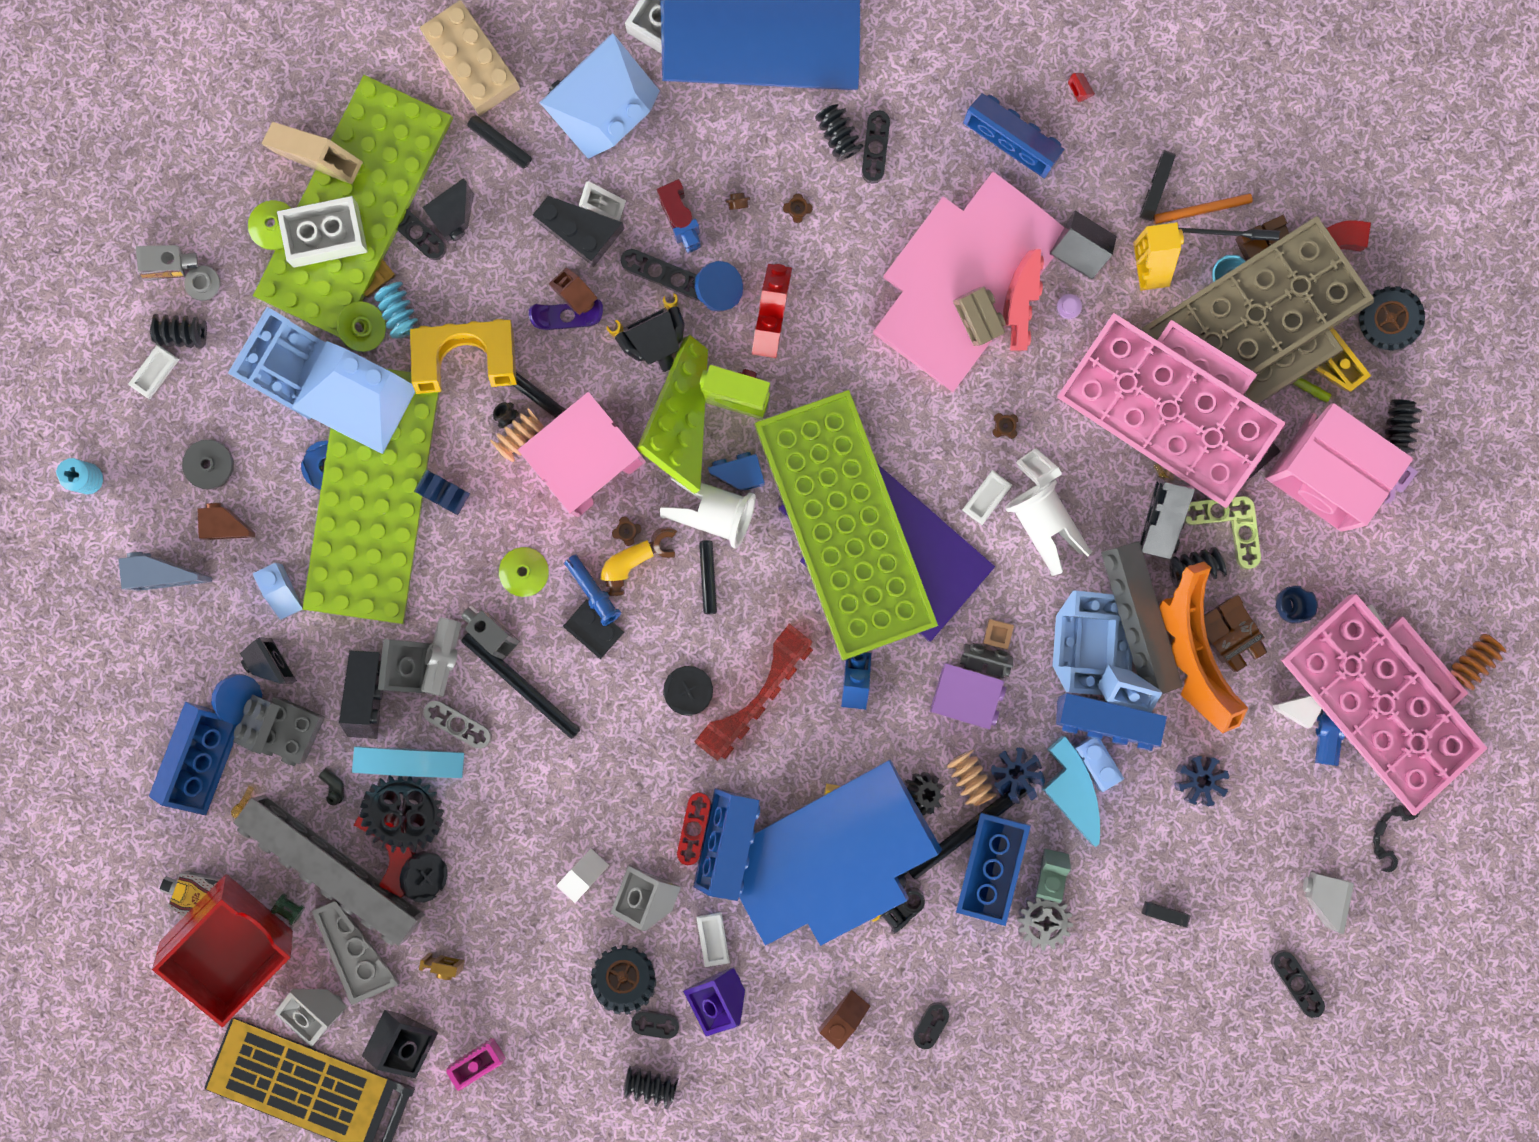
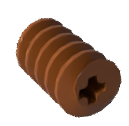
M1481 634L1479 637L1480 641L1473 643V649L1468 648L1465 652L1466 656H1460L1458 659L1459 663H1453L1451 666L1452 670L1450 672L1458 682L1471 690L1475 689L1472 683L1473 680L1478 683L1482 682L1479 676L1480 673L1485 676L1489 675L1485 667L1489 666L1495 669L1496 665L1493 659L1502 662L1503 657L1500 655V652L1507 653V650L1488 634Z

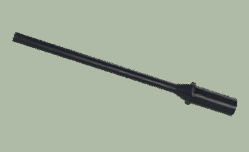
M1178 227V229H1182L1183 233L1244 236L1252 239V241L1253 239L1273 241L1280 239V231L1253 228L1247 231Z

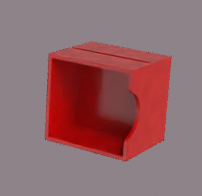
M225 874L160 940L152 971L223 1028L291 958L293 930L228 874Z

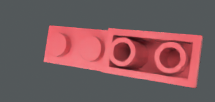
M1041 249L1027 252L1009 284L1002 316L1006 323L1005 326H1011L1010 351H1027V347L1031 343V332L1028 331V322L1032 318V307L1029 306V301L1039 300V296H1041L1043 291L1040 271L1043 269L1044 258L1041 255Z

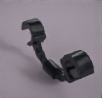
M1398 805L1393 807L1390 812L1385 813L1381 817V821L1378 820L1373 831L1376 833L1373 836L1376 859L1380 860L1389 856L1392 860L1391 865L1388 868L1381 869V871L1392 872L1398 866V859L1394 852L1391 850L1386 852L1379 845L1380 835H1384L1388 825L1386 821L1391 816H1400L1402 821L1407 822L1408 820L1416 819L1420 812L1416 815L1411 814L1407 816L1404 813L1403 806Z

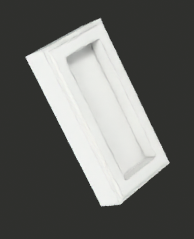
M156 345L128 385L146 398L151 399L180 359L162 346Z
M1037 448L1016 462L1019 469L1040 488L1062 474L1059 467Z
M992 470L962 511L980 525H983L1012 484Z
M722 912L697 916L704 966L710 967L730 963Z

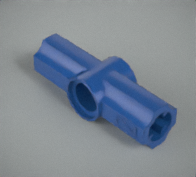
M1322 709L1321 714L1317 717L1319 727L1315 730L1318 736L1315 763L1339 766L1341 743L1345 735Z

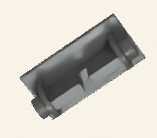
M972 643L971 645L964 644V654L961 656L960 664L964 665V668L979 672L982 671L983 664H987V674L1004 678V676L1009 677L1011 668H1013V656H1010L1008 652L1003 650H996L995 652L987 650L983 645Z

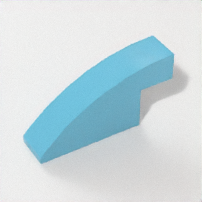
M1061 736L1047 750L1061 764L1063 769L1045 784L1042 790L1091 845L1096 847L1100 844V815L1094 786L1079 754L1065 736Z
M356 746L354 747L352 773L462 778L464 753L396 747Z

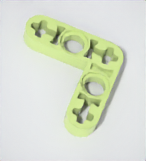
M1244 496L1234 497L1230 504V507H1236L1240 505V501H1243V505H1248V510L1244 511V515H1242L1241 511H1232V517H1229L1230 508L1228 506L1227 509L1223 507L1224 513L1220 518L1213 517L1210 512L1212 505L1219 504L1216 501L1191 502L1188 511H1190V507H1193L1194 511L1204 510L1202 505H1206L1205 514L1208 520H1204L1205 515L1195 516V521H1192V518L1186 515V524L1199 525L1231 521L1237 564L1244 569H1252L1259 565L1261 552L1254 503L1250 498ZM1242 526H1247L1251 529L1252 534L1248 540H1243L1239 536V529ZM1253 542L1254 547L1250 546L1248 548L1249 554L1254 555L1255 559L1251 560V565H1248V562L1242 559V556L1247 553L1246 547L1240 548V544Z

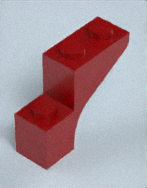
M782 264L767 265L754 334L753 355L777 357L792 267H786Z

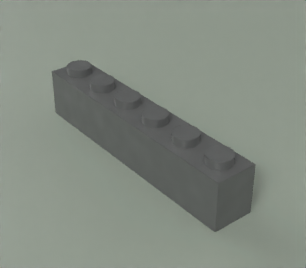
M1140 541L1101 552L1137 675L1161 690L1162 694L1183 687Z

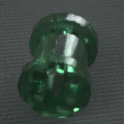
M283 893L274 904L271 913L279 914L289 921V925L293 926L303 913L305 906H298ZM284 906L290 909L292 913L284 909Z

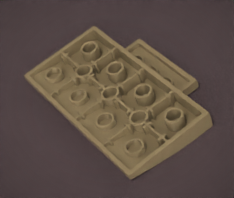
M1316 216L1144 326L1142 330L1158 340L1172 320L1257 374V377L1245 394L1249 400L1259 405L1342 353V347L1330 330L1374 303V297L1319 217Z

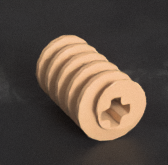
M527 408L529 417L522 413L520 414L521 424L513 420V430L508 427L504 428L506 436L500 433L496 434L498 443L490 439L501 455L511 462L515 461L513 453L515 452L521 456L518 449L544 428L529 408Z
M973 749L952 759L947 768H956V771L951 776L952 778H961L956 783V786H965V789L960 793L961 796H970L965 804L978 806L994 798L996 793H987L992 788V785L990 783L983 784L988 778L986 774L978 775L983 767L981 765L974 766L978 761V757H969L974 751Z

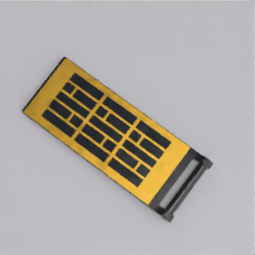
M237 1018L230 1020L204 1087L207 1091L335 1142H374L393 1090H396L400 1095L381 1141L392 1142L408 1099L413 1096L415 1087L395 1081Z

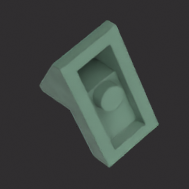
M1044 848L1036 891L1037 898L1057 903L1062 902L1066 876L1071 871L1069 854Z

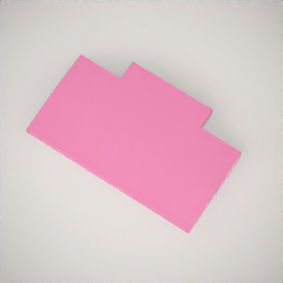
M995 172L990 174L964 211L943 196L884 274L883 278L902 291V293L875 328L873 334L951 392H954L991 341L980 346H973L953 300L976 288L985 287L986 290L989 289L995 298L993 306L996 312H1000L1003 315L1009 284L1021 260L1028 251L1041 249V255L1044 258L1043 269L1040 271L1041 275L1054 258V256L1050 255V252L1064 227Z
M1113 313L1057 396L1058 399L1226 509L1286 425L1284 421L1244 396L1257 377L1256 373L1172 320L1158 340Z
M1357 594L1348 595L1281 660L1412 815L1419 813L1488 749L1453 708L1468 694L1464 687L1404 617L1397 618L1388 628H1385Z

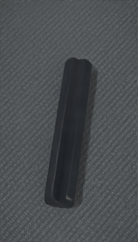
M477 115L470 118L467 123L468 128L522 169L529 166L532 160L531 156Z
M703 540L699 542L703 612L706 615L717 613L713 542L711 540Z

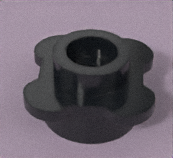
M502 402L493 411V419L498 421L499 428H505L519 415V412L514 410L512 402Z

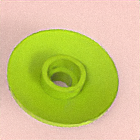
M269 200L262 202L254 208L249 216L248 231L257 245L267 250L284 248L277 211L292 209L289 205L281 201ZM270 219L275 220V224L272 227L267 226V222Z
M358 301L342 309L337 319V332L341 341L348 348L358 352H366L375 349L383 341L386 333V323L377 307L368 302ZM356 323L362 326L361 332L356 331Z
M519 547L511 550L503 557L499 566L501 584L509 593L519 597H529L541 591L549 576L548 564L543 555L529 547ZM521 567L527 569L525 576H520L518 573Z

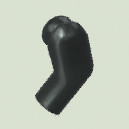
M325 768L318 778L328 785L327 803L335 806L343 801L344 783L328 768Z

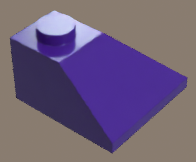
M734 967L721 971L683 991L705 1036L729 1030L741 1024L745 989Z

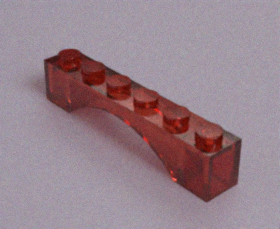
M789 623L773 643L771 670L759 694L737 713L724 719L711 721L694 743L716 761L721 757L725 760L734 749L731 746L736 738L741 740L750 728L747 726L752 718L757 720L766 708L762 706L768 698L773 701L781 691L778 685L785 678L789 681L798 670L794 667L798 660L801 658L805 661L814 650L810 647L813 642Z

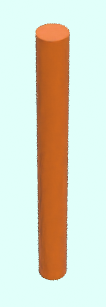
M1249 193L1155 214L1153 220L1154 224H1160L1251 204L1253 199Z

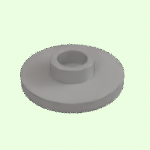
M198 266V268H192L187 273L184 285L187 293L192 298L206 301L218 293L220 279L212 268Z

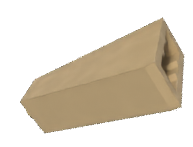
M275 122L271 123L262 141V145L280 156L349 184H353L363 163L327 138Z

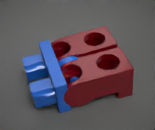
M680 179L657 188L659 202L671 225L677 244L682 242L687 254L700 249L701 245L698 237L700 234L699 224L696 219H692L691 211L683 205L681 199L685 198Z

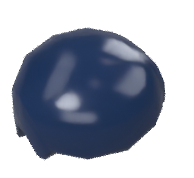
M1288 586L1277 595L1275 608L1284 621L1297 624L1310 621L1317 613L1318 603L1313 592L1306 591L1301 586Z

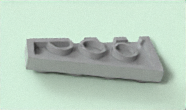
M336 900L313 910L312 913L349 1001L353 1005L397 986L400 982L348 913L340 908L341 904Z

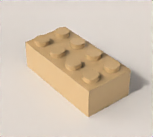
M461 0L419 27L423 36L479 117L520 90L517 80Z

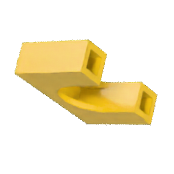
M511 320L471 321L468 324L457 325L448 323L443 326H420L419 328L410 329L411 376L416 394L441 392L442 360L449 351L463 345L476 346L487 354L488 377L491 387L517 385L514 331Z

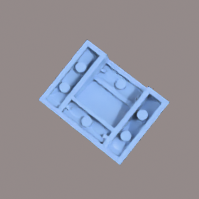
M612 33L539 103L589 159L615 146L651 111L660 90Z
M266 307L228 374L310 420L311 417L293 409L292 406L326 342L292 323L289 319L271 308Z
M326 341L292 408L383 454L412 400L415 390L413 384L341 346Z
M1072 591L1056 615L1053 668L1066 692L1103 695L1098 684L1108 665L1132 671L1133 658L1125 637L1114 594Z

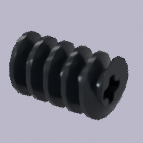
M834 104L820 111L815 116V119L821 122L819 127L822 131H825L824 138L829 140V148H834L832 155L833 157H839L837 159V162L854 156L864 146L863 144H854L859 139V135L851 136L850 133L855 130V127H846V124L851 121L850 117L842 118V115L847 111L846 108L838 109L839 104Z
M153 314L150 325L151 340L158 346L165 344L171 347L175 344L177 347L185 345L188 348H192L195 345L196 348L202 349L206 345L207 322L203 320L202 324H199L198 317L194 316L192 323H189L188 316H184L182 323H180L177 315H174L172 322H170L167 314H164L162 321H160L159 315Z
M1392 399L1390 400V405L1395 408L1389 409L1388 414L1394 418H1389L1386 421L1387 425L1391 428L1385 429V434L1389 436V438L1385 439L1406 454L1415 452V449L1408 445L1409 443L1417 442V439L1411 437L1410 434L1418 433L1419 430L1412 427V424L1420 423V419L1414 417V414L1422 413V410L1415 407L1417 403L1414 401Z
M1211 547L1209 552L1203 549L1200 550L1199 554L1191 552L1189 557L1186 554H1182L1180 560L1173 556L1170 559L1169 568L1174 587L1178 588V581L1182 579V573L1185 568L1201 562H1205L1211 567L1210 574L1213 579H1217V571H1220L1223 577H1226V565L1219 550L1216 547Z
M629 1066L623 1088L625 1099H629L631 1094L634 1093V1100L638 1102L643 1095L645 1104H648L654 1098L655 1107H658L661 1101H664V1109H668L673 1103L679 1078H677L674 1084H671V1076H667L664 1082H662L660 1073L652 1079L651 1071L648 1070L645 1076L642 1077L641 1068H638L632 1074L631 1066Z

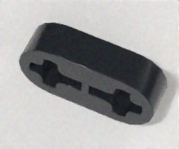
M1148 901L1144 902L1141 914L1186 928H1188L1191 915Z
M942 1003L930 1004L914 1030V1042L921 1049L932 1048L948 1022L949 1012ZM940 1008L944 1018H938L933 1025L931 1024L933 1020L931 1011H937ZM928 1027L932 1028L929 1032L931 1040H925L924 1043H920L921 1038L918 1034L920 1032L925 1033Z
M640 1010L634 1014L631 1027L634 1032L640 1035L671 1039L678 1033L679 1021L671 1014ZM641 1016H645L646 1021L653 1022L654 1026L646 1025L644 1029H640V1024L636 1023V1020H640ZM666 1020H671V1025L675 1026V1029L665 1033V1028L658 1027L657 1023L665 1024Z

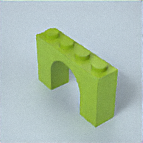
M713 365L709 366L708 371L703 370L699 385H701L700 389H702L701 392L704 394L707 404L760 420L764 419L770 399V393H768L770 382Z

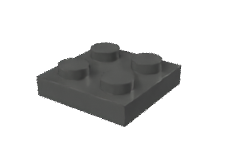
M383 639L378 690L424 693L421 692L427 668L425 657L431 643Z
M252 694L251 699L244 706L242 721L235 728L233 742L252 752L261 754L280 706Z

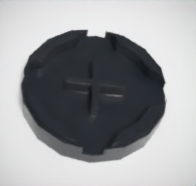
M683 666L675 669L668 675L664 683L663 695L666 703L674 712L680 715L692 716L701 713L709 706L713 698V685L710 677L703 670L695 666Z
M429 851L415 853L407 859L399 877L400 888L404 895L415 902L422 903L437 897L436 894L439 890H443L448 877L445 861H442L439 855Z

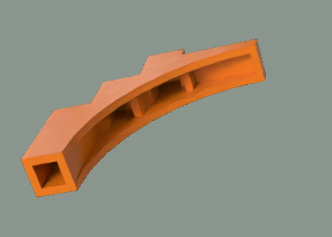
M1201 562L1185 568L1182 573L1181 582L1173 594L1174 597L1164 599L1160 603L1159 608L1166 630L1175 637L1171 647L1176 665L1188 675L1184 680V687L1180 695L1220 732L1225 733L1240 727L1248 707L1233 692L1224 679L1214 660L1207 639L1204 623V595L1211 567L1207 563Z

